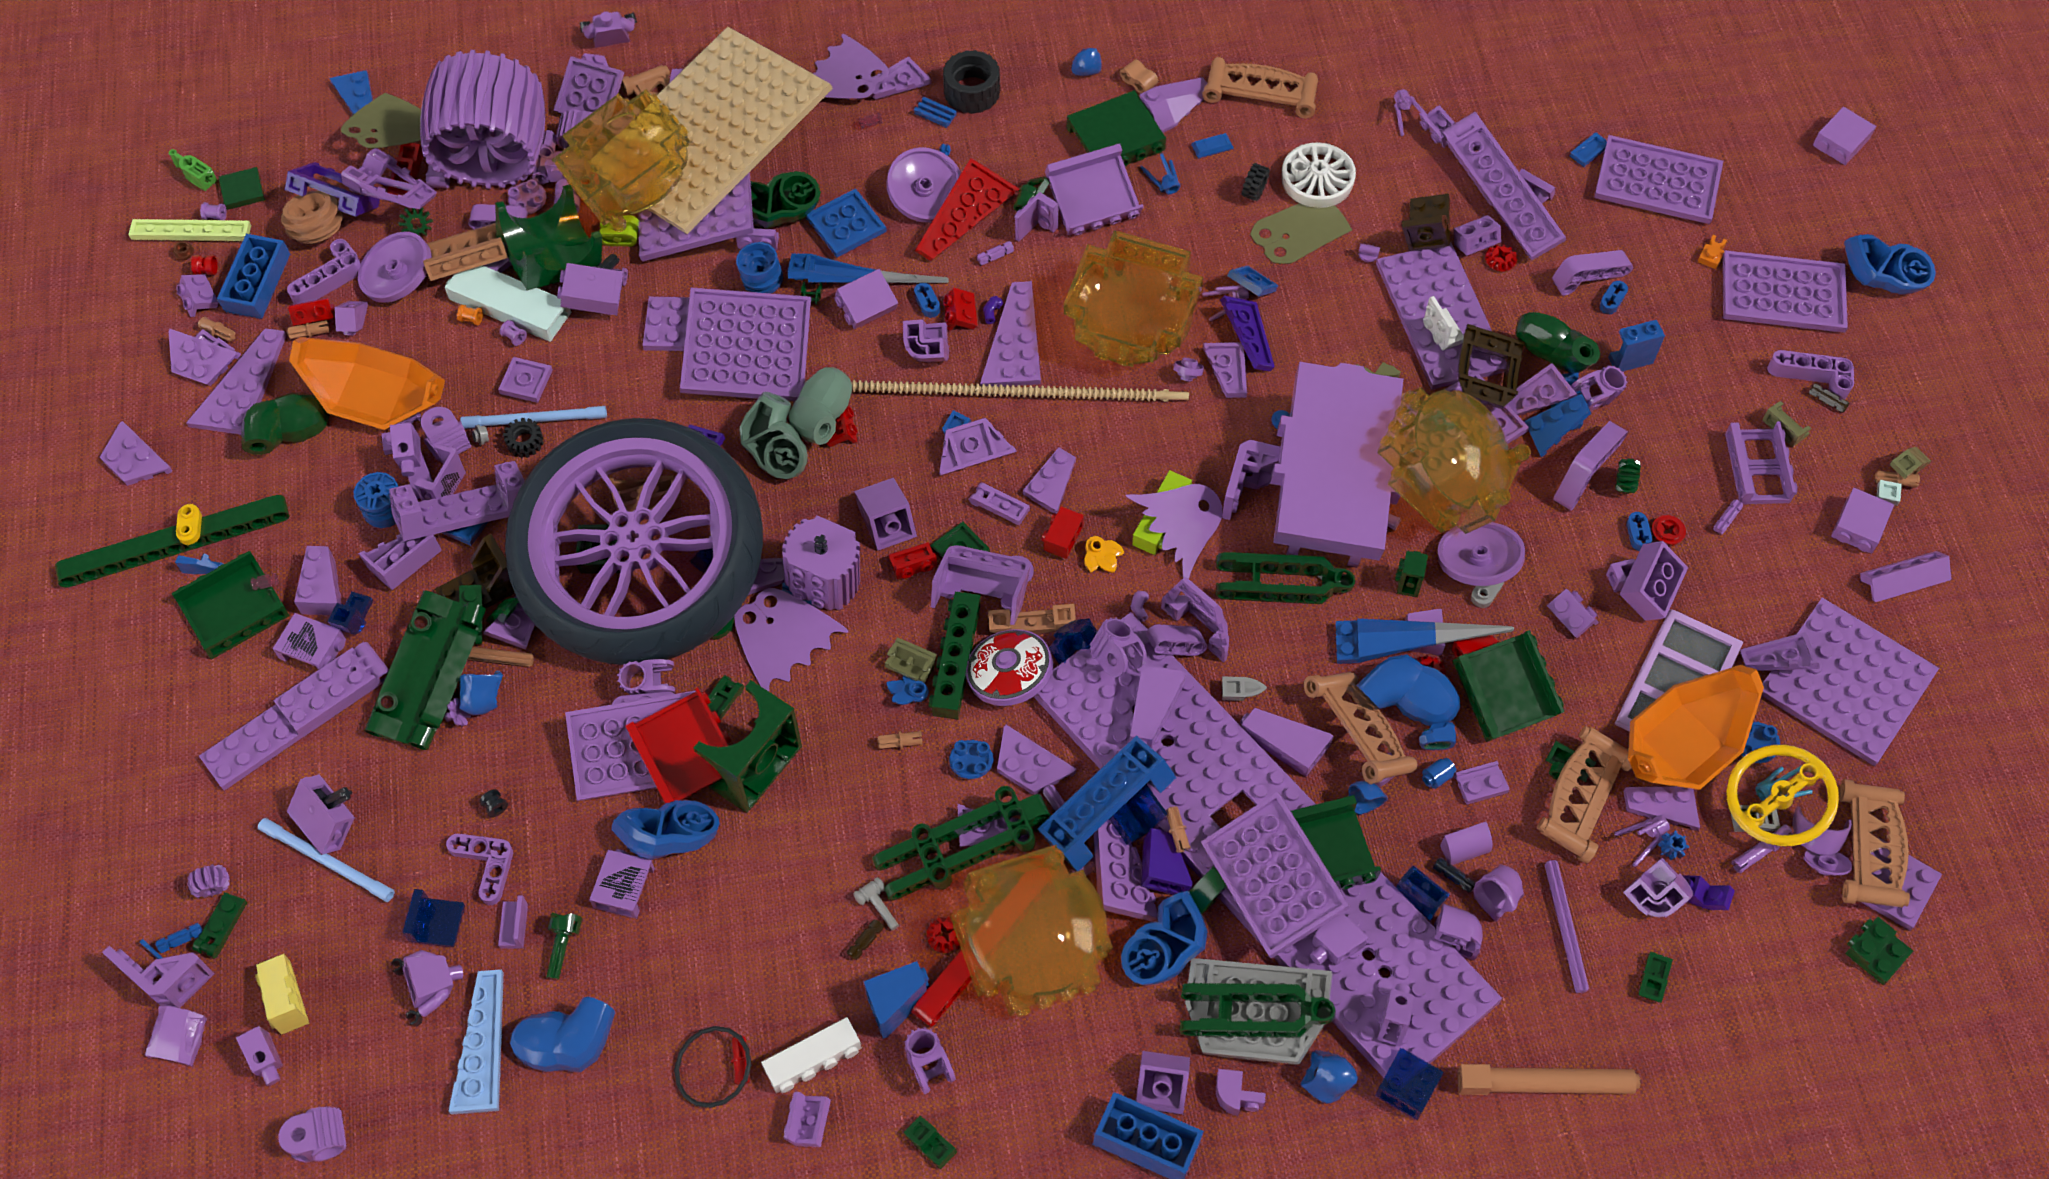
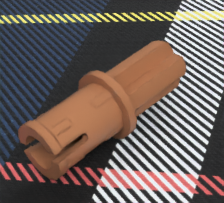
M202 317L199 320L198 327L211 333L213 337H220L228 342L235 340V331L224 327L222 323L211 321L206 317Z
M325 320L289 327L287 332L290 339L307 336L312 338V335L330 333V328H328V321Z
M1877 471L1875 473V482L1878 483L1880 480L1902 484L1901 486L1917 488L1920 482V475L1911 474L1904 479L1897 471Z
M899 731V734L878 736V746L880 749L894 747L903 749V746L922 745V739H913L921 737L922 734L921 731L901 733Z
M1177 806L1169 807L1165 812L1170 826L1169 833L1173 836L1177 853L1185 852L1184 849L1188 851L1191 847L1185 832L1187 827L1183 825L1179 808Z

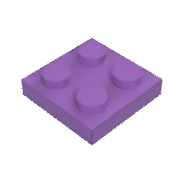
M513 357L498 389L499 393L538 403L553 371L551 365Z

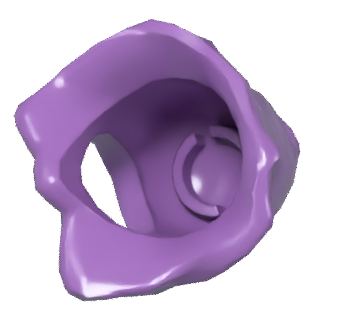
M1501 864L1478 880L1473 890L1476 901L1496 922L1505 912L1514 911L1519 899L1524 896L1522 880L1519 874L1514 869Z

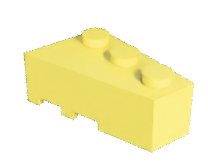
M282 954L257 964L258 974L255 976L258 985L261 987V996L271 1028H276L282 1035L309 1024L291 961Z

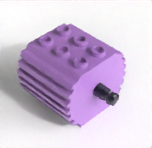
M817 515L815 519H803L800 521V525L797 523L794 525V531L790 529L788 537L786 536L784 539L785 544L783 543L782 554L785 585L793 592L792 595L794 597L812 601L811 603L817 608L840 610L843 608V604L848 605L850 599L853 600L855 592L857 593L858 585H860V544L856 541L855 532Z

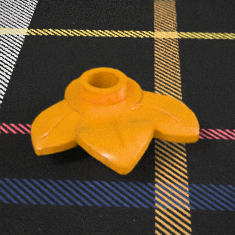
M1092 536L1085 544L1087 554L1085 555L1084 563L1090 572L1095 571L1099 566L1107 572L1114 573L1117 567L1116 557L1124 554L1123 548L1113 540L1104 541L1101 537ZM1093 543H1097L1100 548H1094Z

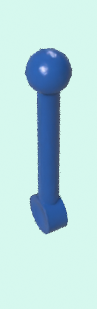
M144 939L139 941L157 959L163 958Z

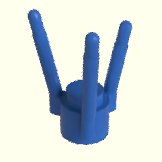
M1161 153L1160 157L1167 173L1162 178V184L1144 166L1141 165L1140 169L1159 187L1161 193L1166 191L1168 195L1176 193L1181 185L1178 181L1173 161L1169 160V169L1167 161Z

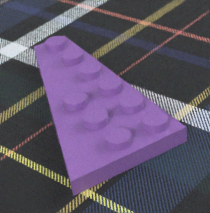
M1032 281L1012 282L980 386L982 384H985V386H988V384L994 386L996 384L998 387L1001 384L1003 387H1006L1007 384L1008 386L1041 384Z
M265 328L186 422L188 427L241 435V425L245 413L254 403L261 402L287 336L285 331Z
M1120 808L1094 833L1098 906L1101 910L1154 922L1157 921L1158 917L1154 904L1156 898L1154 893H1150L1149 888L1141 887L1142 862L1136 847H1132L1129 839L1131 833L1129 828L1124 826L1122 820L1123 812Z

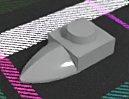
M1222 677V700L1244 701L1245 697L1258 695L1267 689L1263 683L1252 678Z

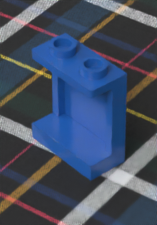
M1652 320L1620 329L1619 334L1623 340L1620 350L1609 353L1608 359L1612 366L1620 368L1622 372L1653 364L1665 337L1658 321Z

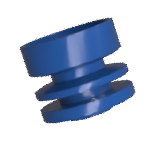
M754 242L746 245L739 251L736 257V265L742 283L748 292L771 294L781 286L783 272L777 253L770 244Z
M370 473L362 477L354 489V499L368 524L377 528H387L396 524L392 515L389 489L399 486L394 477L387 473Z

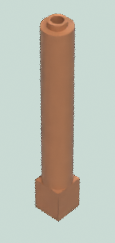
M1461 1064L1457 1071L1459 1095H1488L1490 1092L1635 1094L1636 1089L1640 1088L1639 1074H1635L1634 1069L1490 1068V1065Z

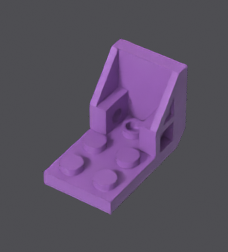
M1248 440L1240 444L1225 495L1222 518L1230 520L1232 512H1237L1238 500L1242 494L1243 486L1259 489L1270 484L1275 463L1278 464L1279 446L1254 440ZM1250 473L1253 475L1251 477H1248L1245 474Z
M108 946L102 952L160 1006L180 1008L214 975L210 968L194 953L156 959L143 970L120 948L115 951L111 946ZM161 975L158 981H153L155 976Z

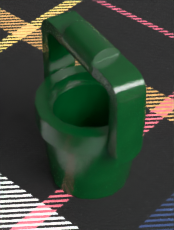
M1045 177L1030 179L1027 184H1023L1013 205L1014 210L1017 212L1023 209L1031 197H1035L1039 192L1044 193L1050 181Z

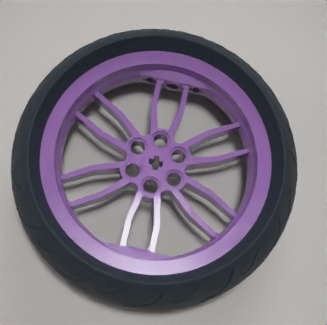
M630 418L609 421L590 427L563 441L551 450L527 476L513 502L508 518L505 545L507 570L514 592L525 613L547 637L563 648L594 661L617 665H626L629 661H637L639 663L644 660H668L691 651L709 640L740 609L757 576L763 548V525L760 507L750 481L735 460L717 443L687 426L665 420ZM654 467L643 485L636 510L628 512L620 494L607 475L629 468ZM667 469L677 472L678 474L666 495L652 510H649L652 493L663 470ZM600 478L604 480L613 493L619 508L612 515L596 504L585 490L586 487ZM687 478L694 482L710 501V514L685 516L660 523L674 504ZM579 493H582L594 512L609 527L606 530L575 529L558 532L557 525L569 504ZM649 519L646 524H640L642 520ZM627 522L625 526L619 527L620 523ZM710 525L711 536L706 539L685 540L668 537L688 528ZM655 535H661L658 540H652ZM617 540L615 545L609 546L611 541ZM589 541L601 543L599 546L579 553L560 556L559 544L561 542ZM713 548V560L704 576L692 590L689 589L676 569L660 555L664 550L697 551ZM645 554H651L649 558L642 559ZM624 556H629L627 561L620 562ZM610 557L594 578L581 604L572 598L562 586L559 578V566L586 564ZM658 565L675 578L686 593L685 596L671 605H668L657 589L650 570H653ZM635 569H642L651 590L664 608L640 616L614 617L626 596L633 571ZM617 570L621 571L617 588L604 615L590 610L603 586Z

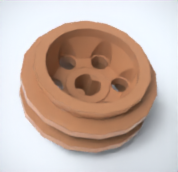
M319 190L309 191L305 196L297 195L286 203L281 215V223L286 228L285 231L291 239L304 244L316 243L331 237L338 231L343 219V212L338 210L339 203L334 196Z

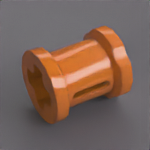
M462 304L459 306L457 312L458 321L472 322L477 326L481 324L483 318L482 308L474 309Z

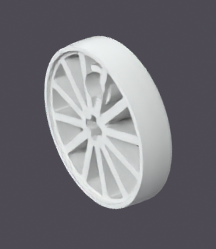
M1308 143L1295 148L1287 155L1282 167V183L1287 194L1298 203L1314 208L1334 206L1345 200L1353 188L1356 177L1355 165L1348 154L1340 148L1326 143ZM1311 154L1313 162H1310L1305 155ZM1317 154H1322L1326 156L1324 160H1318ZM1331 157L1338 160L1332 164H1328ZM1343 166L1346 168V170H1338ZM1349 178L1350 180H1349V181H1344V180H1341V179ZM1309 186L1306 193L1300 191ZM1316 186L1319 196L1312 195ZM1324 188H1325L1331 195L1325 196V194H1324Z

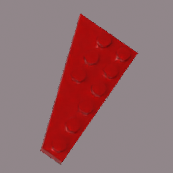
M970 158L915 249V252L930 261L934 260L1015 195L1019 188Z

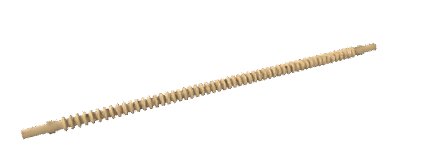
M855 380L851 382L853 393L855 390H858L859 393L864 390L865 393L867 391H870V393H873V391H876V393L888 391L890 394L893 391L896 394L899 391L900 394L902 392L906 394L908 392L912 394L917 392L918 395L920 392H923L924 395L926 392H929V395L934 392L935 395L941 393V395L947 393V395L949 393L953 395L958 393L960 396L961 393H964L967 396L969 393L971 396L973 394H976V396L988 394L989 397L991 394H994V397L999 394L1000 397L1002 395H1006V397L1008 395L1012 397L1014 395H1017V397L1023 395L1024 398L1026 395H1029L1030 398L1034 395L1035 398L1041 396V398L1047 396V398L1059 396V399L1064 396L1067 399L1069 396L1071 399L1073 397L1077 399L1079 397H1082V399L1088 397L1089 400L1091 397H1094L1095 400L1097 397L1100 400L1104 397L1106 400L1112 398V400L1123 398L1124 401L1126 398H1129L1130 401L1133 398L1136 401L1138 399L1142 401L1144 399H1147V401H1150V399H1153V401L1160 399L1164 402H1168V400H1189V392H1171L1169 389H1164L1163 391H1156V389L1150 391L1148 389L1144 391V388L1139 391L1136 388L1133 391L1132 388L1130 390L1126 388L1124 390H1121V388L1109 390L1108 387L1106 390H1103L1102 387L1098 390L1097 387L1091 389V387L1085 389V387L1074 389L1071 386V389H1068L1065 386L1063 389L1061 386L1059 388H1056V386L1044 388L1043 385L1041 388H1038L1037 385L1033 388L1032 385L1026 387V385L1024 387H1020V385L1018 387L1014 385L1009 387L1008 384L1006 387H1003L1002 384L998 387L996 384L994 386H991V384H988V386H985V384L973 386L972 383L970 386H967V383L964 386L961 383L959 385L955 383L953 385L949 383L944 385L943 382L941 385H938L937 382L935 385H932L931 382L928 385L926 382L920 384V382L914 384V382L903 384L902 381H900V384H897L896 381L893 384L890 381L888 383H885V381L873 383L872 380L870 383H867V380L864 383L861 380L859 382Z

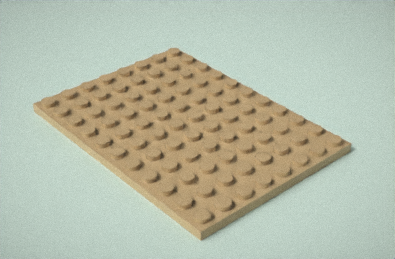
M727 27L591 159L590 171L597 174L603 182L688 234L833 88L827 81Z

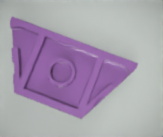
M169 329L171 371L178 375L211 386L218 379V376L228 369L227 365L234 358L238 359L241 353Z
M986 418L957 426L945 431L939 474L942 476L1015 453L1016 449L1003 438L1004 436Z
M123 421L119 423L100 456V459L127 486L135 484L140 480L152 479L154 474L164 471L166 474L172 472L170 466Z
M1008 725L1004 726L997 766L998 773L1032 795L1042 792L1048 785L1059 783V780L1069 775L1070 777L1075 775L1076 768Z

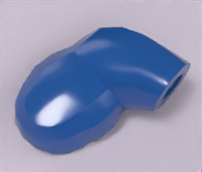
M1189 891L1177 893L1158 905L1157 921L1145 924L1139 928L1124 945L1121 954L1122 967L1125 974L1133 982L1148 986L1170 981L1181 973L1189 961L1205 950L1208 931L1204 919Z

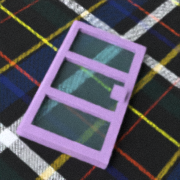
M1670 609L1615 724L1630 731V721L1673 685L1732 668L1743 641Z

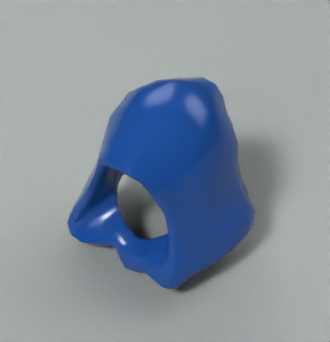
M497 670L494 675H461L459 679L460 709L470 715H482L497 708L496 697L503 674Z
M1314 1050L1311 1054V1066L1306 1070L1301 1086L1319 1101L1330 1104L1339 1100L1357 1082L1358 1077L1355 1068L1345 1057L1327 1051ZM1318 1067V1070H1317L1316 1075H1315V1078H1314V1071H1315L1316 1068Z

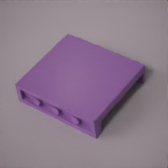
M1120 144L1047 165L1045 174L1050 181L1049 185L1054 199L1058 203V209L1068 235H1080L1085 230H1097L1105 224H1117L1122 219H1134L1141 214L1143 204L1139 205L1121 157L1122 148Z

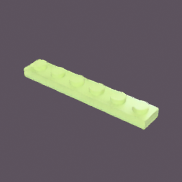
M132 219L129 237L131 240L243 241L245 235L250 233L251 224L249 221Z

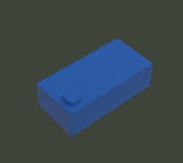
M252 234L245 235L217 297L225 312L259 319L263 318L290 256V252L283 240Z
M1113 1092L1095 1132L1093 1145L1166 1178L1185 1179L1204 1131Z

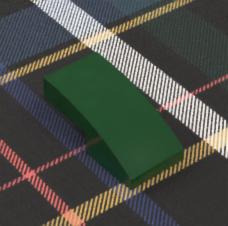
M508 598L502 601L487 618L486 622L491 625L497 619L504 623L519 604L518 599Z
M1212 867L1189 891L1201 915L1216 902L1215 899L1227 888V885L1218 870Z
M1651 951L1648 953L1639 986V996L1662 1003L1673 959Z
M921 1115L903 1132L940 1170L957 1153L956 1148L943 1138L937 1129Z

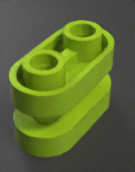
M609 214L603 216L600 222L601 229L599 230L602 235V244L606 246H634L638 238L639 220L632 215Z

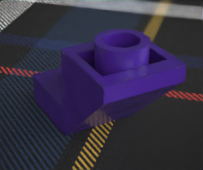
M1682 875L1693 891V896L1687 902L1707 910H1729L1735 891L1730 885H1709L1701 876Z

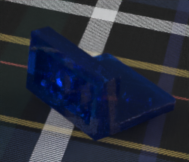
M1145 784L1109 820L1126 845H1129L1147 835L1151 828H1154L1167 816V812L1149 786Z
M414 889L402 933L411 943L454 947L465 904L463 902L428 898L424 890Z
M1400 1048L1375 1096L1418 1120L1442 1077L1443 1071L1407 1050Z

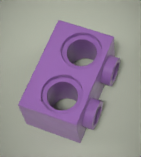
M1488 215L1454 228V245L1466 255L1501 242V226Z

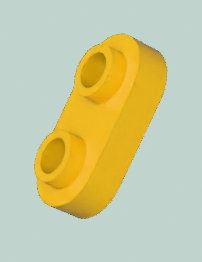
M193 504L181 507L177 515L176 536L185 545L193 544L200 538L202 514L198 507Z

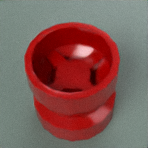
M193 255L191 259L193 274L202 275L207 273L208 275H216L218 271L216 256L207 255L202 257L201 255Z

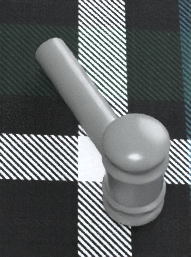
M876 877L874 881H870L864 887L859 888V891H855L854 897L860 905H864L865 902L870 900L893 931L899 927V924L878 896L880 892L885 891V885L880 878Z

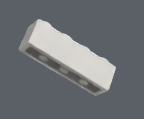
M846 1017L761 1063L776 1094L779 1092L785 1093L794 1088V1084L802 1080L808 1081L812 1079L820 1070L833 1068L837 1065V1061L845 1057L846 1059L854 1057L862 1047L858 1036Z

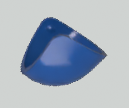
M1357 781L1349 786V796L1354 795L1357 802L1355 808L1357 815L1368 813L1380 807L1388 800L1386 794L1376 784Z

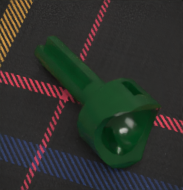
M551 913L548 930L555 933L556 936L554 938L547 978L559 980L569 937L579 935L582 923L581 916L572 913L564 916Z

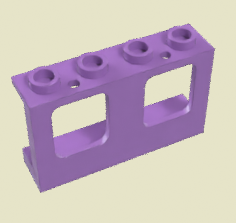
M1777 422L1773 429L1740 430L1739 423H1730L1725 436L1739 502L1743 504L1790 503L1794 495L1797 494V484L1793 481V466L1789 463V448L1785 445V431L1782 430L1781 423ZM1770 440L1773 444L1775 459H1749L1745 441ZM1778 475L1781 480L1783 494H1756L1752 476Z

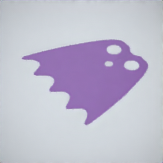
M842 34V45L828 47L830 57L826 60L815 61L818 70L813 74L831 84L833 89L825 97L866 98L876 90V85L886 79L889 75V69L870 50L849 36ZM881 70L882 75L878 78L871 77V72ZM861 75L862 78L857 80L856 76ZM861 85H867L869 90L865 93H859L857 88Z
M775 588L764 589L757 595L754 603L742 606L734 617L736 630L745 656L760 686L769 691L772 679L778 678L790 681V668L793 664L801 663L809 666L811 664L810 652L812 649H831L829 639L831 633H848L847 628L819 609L787 592ZM769 595L777 598V604L772 608L764 605V599ZM746 612H753L756 615V620L752 624H746L743 621V615ZM768 617L773 618L774 621L772 624H768L766 622V619Z

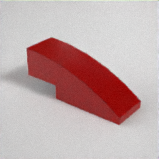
M417 143L401 144L399 155L395 157V160L398 161L396 165L401 169L407 168L410 171L409 175L416 180L423 159L422 146ZM392 171L390 179L408 183ZM390 186L387 193L397 196L398 194L403 196L408 192Z

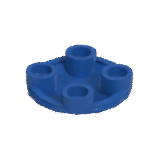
M1753 722L1741 756L1744 757L1753 750L1764 746L1781 745L1777 729L1772 725ZM1776 756L1766 757L1755 763H1767Z
M977 740L957 741L949 756L950 767L955 774L966 779H977L986 775L993 764V753L990 750L989 744Z

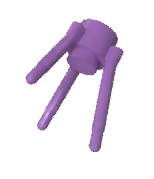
M1404 89L1399 90L1394 95L1396 102L1394 107L1397 113L1401 136L1404 135L1400 109H1410L1411 104H1413L1420 113L1423 111L1427 116V113L1415 101L1414 97L1410 96L1408 91Z
M1242 285L1216 287L1215 291L1204 292L1202 296L1229 293V297L1247 300L1249 293L1248 289ZM1225 310L1210 317L1209 321H1213L1226 314Z
M1658 815L1653 819L1649 818L1644 822L1614 833L1615 836H1619L1642 828L1637 832L1638 835L1647 833L1650 837H1655L1654 841L1634 861V867L1663 840L1661 836L1669 831V823L1662 815Z

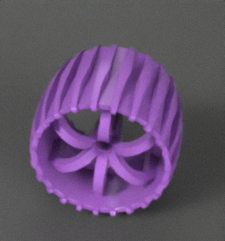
M470 50V53L467 54L459 51L456 52L455 56L447 55L443 61H438L426 85L421 107V145L423 156L426 157L428 165L432 164L435 172L438 173L440 171L444 173V178L449 179L451 177L457 179L458 184H462V182L471 183V187L476 188V184L486 185V189H491V185H499L500 188H505L506 184L516 185L518 180H526L528 174H532L539 157L545 129L544 95L541 82L538 81V76L535 73L532 74L527 65L524 67L520 65L519 60L515 58L513 61L507 59L505 54L502 53L500 56L491 55L490 51L487 50L485 54L476 53L475 50Z

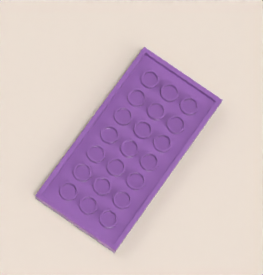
M1450 242V245L1447 247L1409 251L1377 259L1376 265L1431 390L1455 384L1459 381L1458 364L1462 344L1442 351L1439 344L1434 342L1432 333L1423 323L1429 297L1434 296L1440 307L1448 310L1463 335L1465 334L1467 324L1489 331L1492 330L1452 243ZM1472 349L1468 375L1477 371L1483 378L1504 373L1507 362L1504 358Z

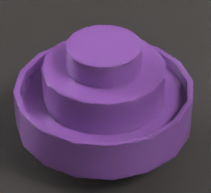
M1182 358L1181 361H1175L1173 370L1178 372L1177 374L1181 376L1180 379L1192 381L1197 376L1203 374L1204 367L1198 364L1196 359Z

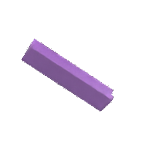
M1934 551L1860 573V578L1862 582L1871 585L1872 600L1878 602L1950 581V559L1948 555Z

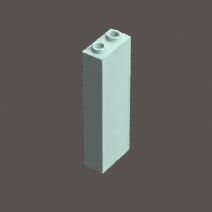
M483 265L454 274L445 286L449 300L466 305L469 308H482L483 314L502 322L512 320L519 329H524L526 332L549 342L552 341L571 314L570 308L561 307V299H558L557 296L538 288L526 290L521 281Z

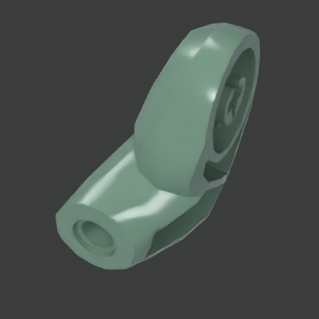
M825 367L805 382L798 399L788 413L789 424L795 428L801 439L821 445L826 444L832 438L836 431L835 419L845 411L851 397L852 384L847 374L835 367Z
M762 392L755 404L745 415L739 428L741 446L753 456L758 466L768 474L781 479L797 477L806 467L808 454L799 433L794 427L786 423L791 403L779 395Z

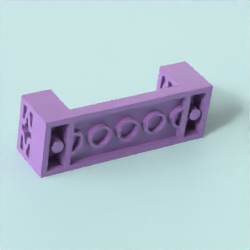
M511 461L494 465L496 485L446 495L437 499L418 502L410 484L389 489L392 515L403 541L509 517L513 502L525 481L516 462Z

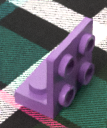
M1041 192L1035 197H1031L1027 205L1015 214V240L1018 242L1037 223L1044 229L1054 232L1058 228V203Z

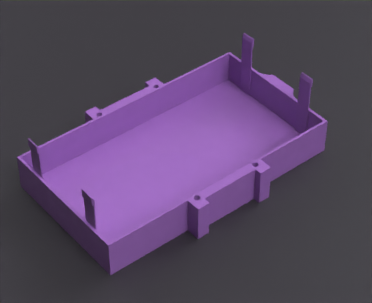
M1299 362L1295 374L1290 417L1282 415L1277 430V436L1282 437L1278 464L1275 463L1270 484L1281 485L1273 543L1289 545L1286 555H1298L1300 547L1349 555L1351 557L1347 566L1356 568L1361 558L1380 560L1385 550L1390 504H1397L1402 494L1403 486L1402 484H1397L1400 457H1402L1408 440V436L1397 434L1403 388L1402 378L1372 374L1367 372L1363 366L1340 363L1336 367Z

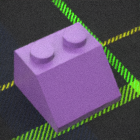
M1142 1051L1136 1102L1157 1111L1183 1114L1190 1058Z

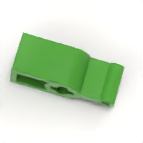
M171 149L168 152L175 166L181 168L185 178L200 189L206 191L217 181L212 168L194 156L187 155L182 157L175 149Z

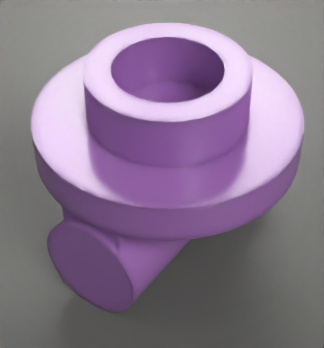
M1360 244L1359 257L1365 262H1373L1378 258L1380 247Z

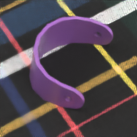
M1797 806L1792 825L1794 834L1807 831L1815 826L1814 823L1803 816L1801 807ZM1848 819L1843 830L1826 829L1817 838L1801 845L1807 850L1820 855L1837 853L1846 841L1852 825L1851 820Z

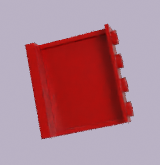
M698 687L695 688L696 692L637 723L631 722L625 725L665 804L675 800L682 801L723 779L720 773L704 758L694 752L693 749L698 741L714 747L729 746L728 743L732 742L727 731H721L718 726L721 720L717 712H711L708 707L711 701L705 691L701 693Z

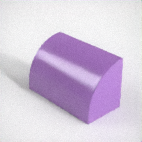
M1487 822L1444 836L1440 847L1449 865H1455L1492 851V837Z

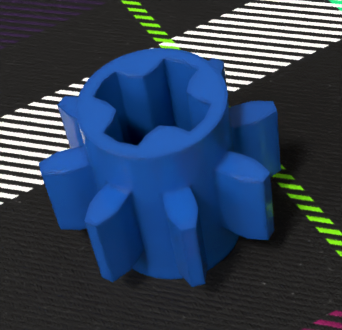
M1677 831L1672 832L1671 835L1666 832L1661 836L1663 841L1658 843V846L1661 847V855L1669 857L1670 861L1675 859L1676 856L1680 859L1685 856L1684 850L1689 848V845L1686 844V836L1679 835Z

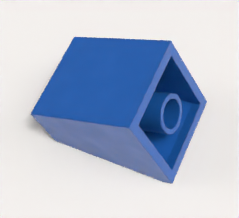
M917 961L864 981L866 996L883 1039L887 1038L912 1013L915 1004L930 987L924 967L920 968Z

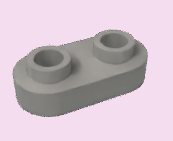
M1504 582L1489 586H1476L1471 595L1472 603L1479 608L1490 606L1502 589Z

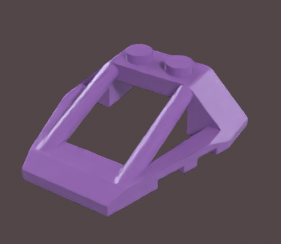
M377 148L367 153L361 168L357 169L350 165L341 173L343 185L349 187L352 192L398 203L409 208L420 209L437 194L436 191L421 179L416 181L409 175L410 171L407 168L401 169L396 165L397 160ZM386 168H389L408 183L381 176ZM377 183L408 192L403 196L399 194L397 196L386 193V189L379 186L375 188L373 185Z
M1185 576L1162 597L1161 608L1175 621H1178L1188 611L1215 633L1209 639L1208 649L1222 662H1225L1228 655L1229 636L1227 622L1223 616L1222 609Z

